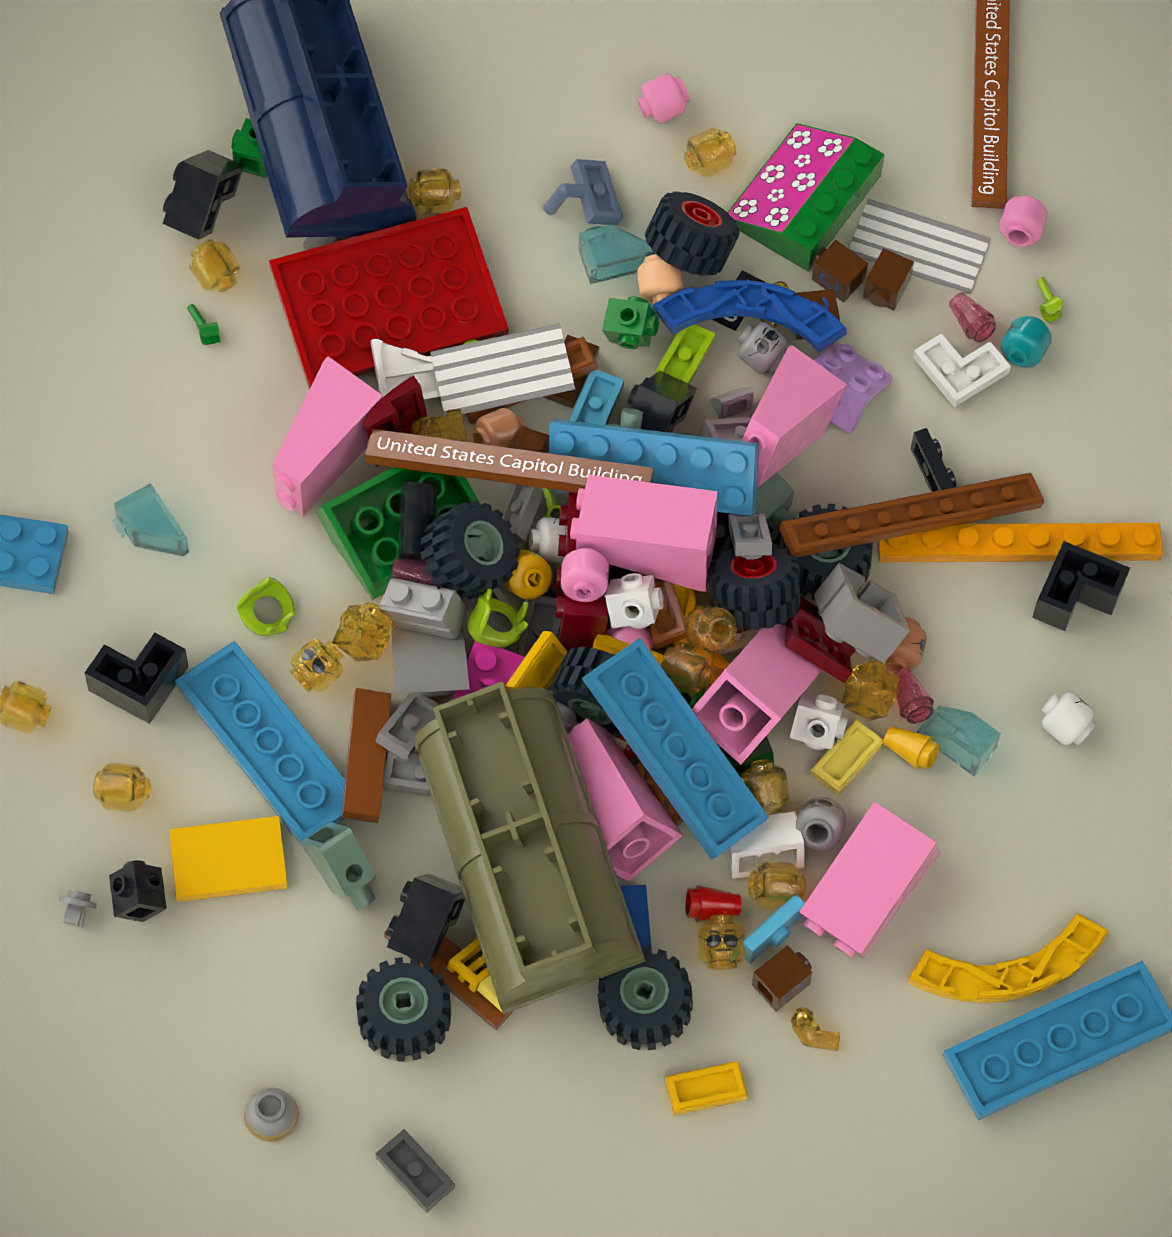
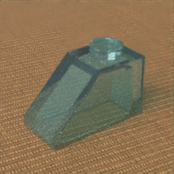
M614 225L604 227L593 226L579 233L578 250L590 284L635 274L638 267L644 263V259L655 254L651 250L652 248L648 246L646 240Z
M151 483L113 503L116 517L112 519L113 524L122 538L128 536L135 547L179 556H185L189 553L186 535Z
M938 706L917 730V733L934 737V742L940 744L939 751L972 776H975L994 754L1001 733L974 713L944 706Z

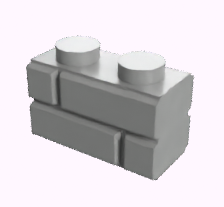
M395 578L390 580L379 608L383 615L387 617V621L392 627L453 640L458 637L468 611L456 590L439 589L436 586Z

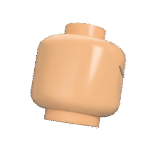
M656 254L646 257L644 263L637 269L640 296L650 303L655 304L669 295L684 290L682 271L668 264Z

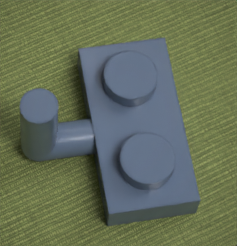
M576 159L571 165L575 184H561L544 204V211L549 215H554L568 197L580 198L589 224L617 225L623 218L606 161Z

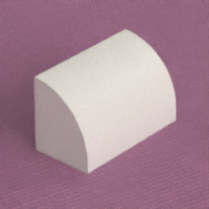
M795 811L768 815L769 818L726 850L732 879L805 868L804 840L802 833L796 829L797 816Z

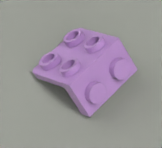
M834 343L815 358L814 361L847 384L830 422L850 434L857 428L868 402L889 386L893 378L881 365L863 358L852 347Z

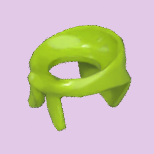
M272 577L263 579L259 584L247 591L238 600L236 605L240 619L253 633L262 636L284 633L288 629L292 617L296 614L294 612L293 600L287 589L277 579ZM272 597L280 602L282 607L281 618L272 624L260 622L253 612L254 604L258 599Z
M490 588L484 594L478 595L477 604L468 617V631L478 643L495 648L506 647L516 642L522 632L528 627V623L523 621L526 616L528 602L524 601L517 613L507 603L491 598L492 589ZM491 611L501 612L509 618L512 625L509 632H498L489 626L487 621Z

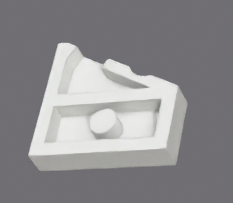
M371 340L379 393L383 397L400 383L414 375L421 385L424 401L441 399L431 356L427 357L418 354L417 351L404 347L403 349L383 343L382 340Z

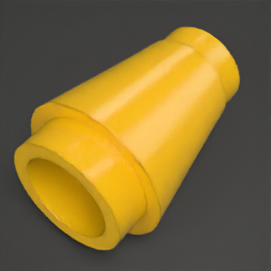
M891 726L888 729L883 740L884 746L888 747L917 770L920 768L929 770L940 750V744L934 742V737Z

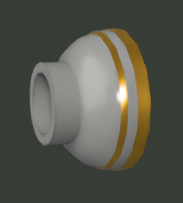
M272 1087L261 1089L253 1094L246 1104L244 1113L245 1124L250 1133L260 1140L270 1142L282 1140L291 1134L297 1125L299 1117L297 1104L291 1095L282 1089Z

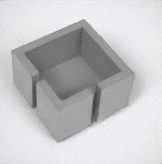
M838 563L814 594L819 609L818 613L825 625V632L838 643L845 641L852 645L863 657L867 659L874 657L885 663L910 632L897 597L894 593L871 580L859 595L856 596V592L866 581L865 577Z

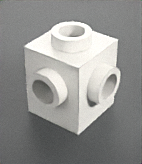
M632 573L623 576L621 579L610 580L605 598L612 628L630 626L633 629H641L655 623L659 609H663V594L660 587H655L653 575L642 576L638 573Z
M802 693L790 738L802 741L812 749L823 750L828 748L832 750L835 739H843L848 718L842 717L845 704L838 703L835 698L828 695L819 694L812 696Z

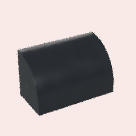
M407 481L401 488L398 560L426 561L421 559L420 552L424 551L425 548L420 544L421 538L426 536L425 528L436 518L437 488L435 486Z

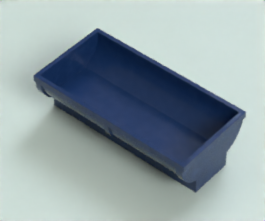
M231 0L225 7H222L219 14L286 238L354 237L417 220L414 205L406 192L408 187L350 0Z

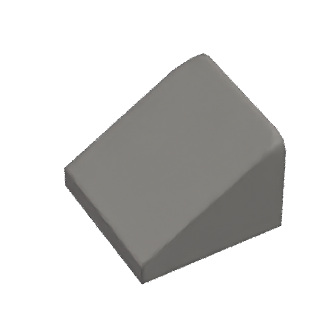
M742 387L712 397L711 403L718 418L726 419L751 410L754 391L750 387Z

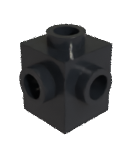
M134 860L125 863L123 868L109 875L114 917L144 922L167 909L161 867L146 865L144 861Z

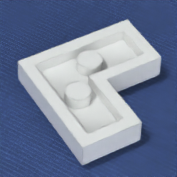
M942 333L913 352L914 360L953 407L958 406L1010 373L1011 369L1009 363L991 342L986 343L962 358Z

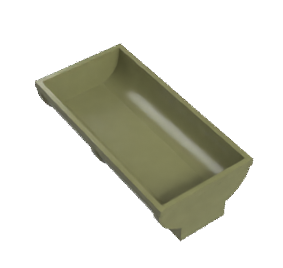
M502 681L433 707L436 719L426 724L416 734L414 745L502 1012L504 1014L645 962L639 939L554 693L538 687L508 690Z

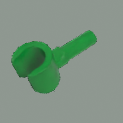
M194 304L189 305L187 309L196 322L201 343L203 345H210L221 342L217 322L206 324L205 319H203Z

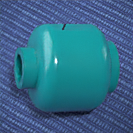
M1033 316L1019 317L1011 323L1003 337L1001 349L1005 357L1013 364L1021 367H1034L1041 362L1052 342V334L1041 319Z

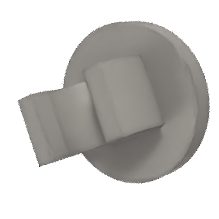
M69 890L68 897L60 895L59 901L69 903L63 923L82 927L86 907L96 909L97 903L90 902L91 894Z

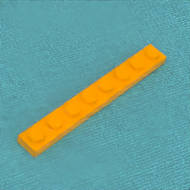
M1160 523L959 524L878 541L879 563L1055 561L1063 541H1066L1113 561H1161L1163 548Z

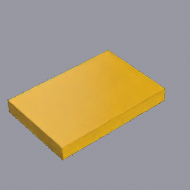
M279 816L169 829L177 902L288 889Z

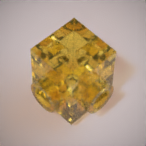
M367 602L361 605H351L341 615L340 625L332 643L355 661L379 660L383 649L389 643L390 634L395 622L382 613L379 609L380 606L374 603Z
M869 661V663L853 667V673L844 683L846 690L841 701L842 704H845L844 708L869 721L887 717L889 709L894 705L898 697L897 686L900 677L889 672L887 665L877 661Z

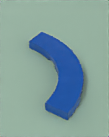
M717 281L714 285L696 289L690 287L653 304L654 312L673 335L689 326L710 319L734 316L753 317L774 322L792 330L809 342L819 353L847 334V328L832 313L817 302H811L795 294V291L758 281Z

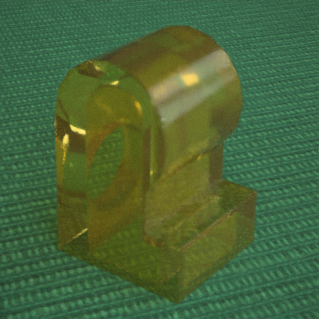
M460 408L446 410V415L418 419L411 426L413 435L467 442Z

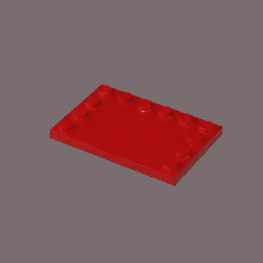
M467 207L269 260V268L309 389L323 361L327 357L333 359L355 376L375 371L370 343L373 339L382 340L383 343L403 349L404 347L414 350L418 354L428 357L431 356L430 352L464 345L466 341L472 339L482 341L507 335L509 331Z

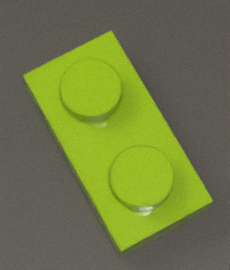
M696 324L679 331L654 374L661 370L691 384L715 341L716 333Z

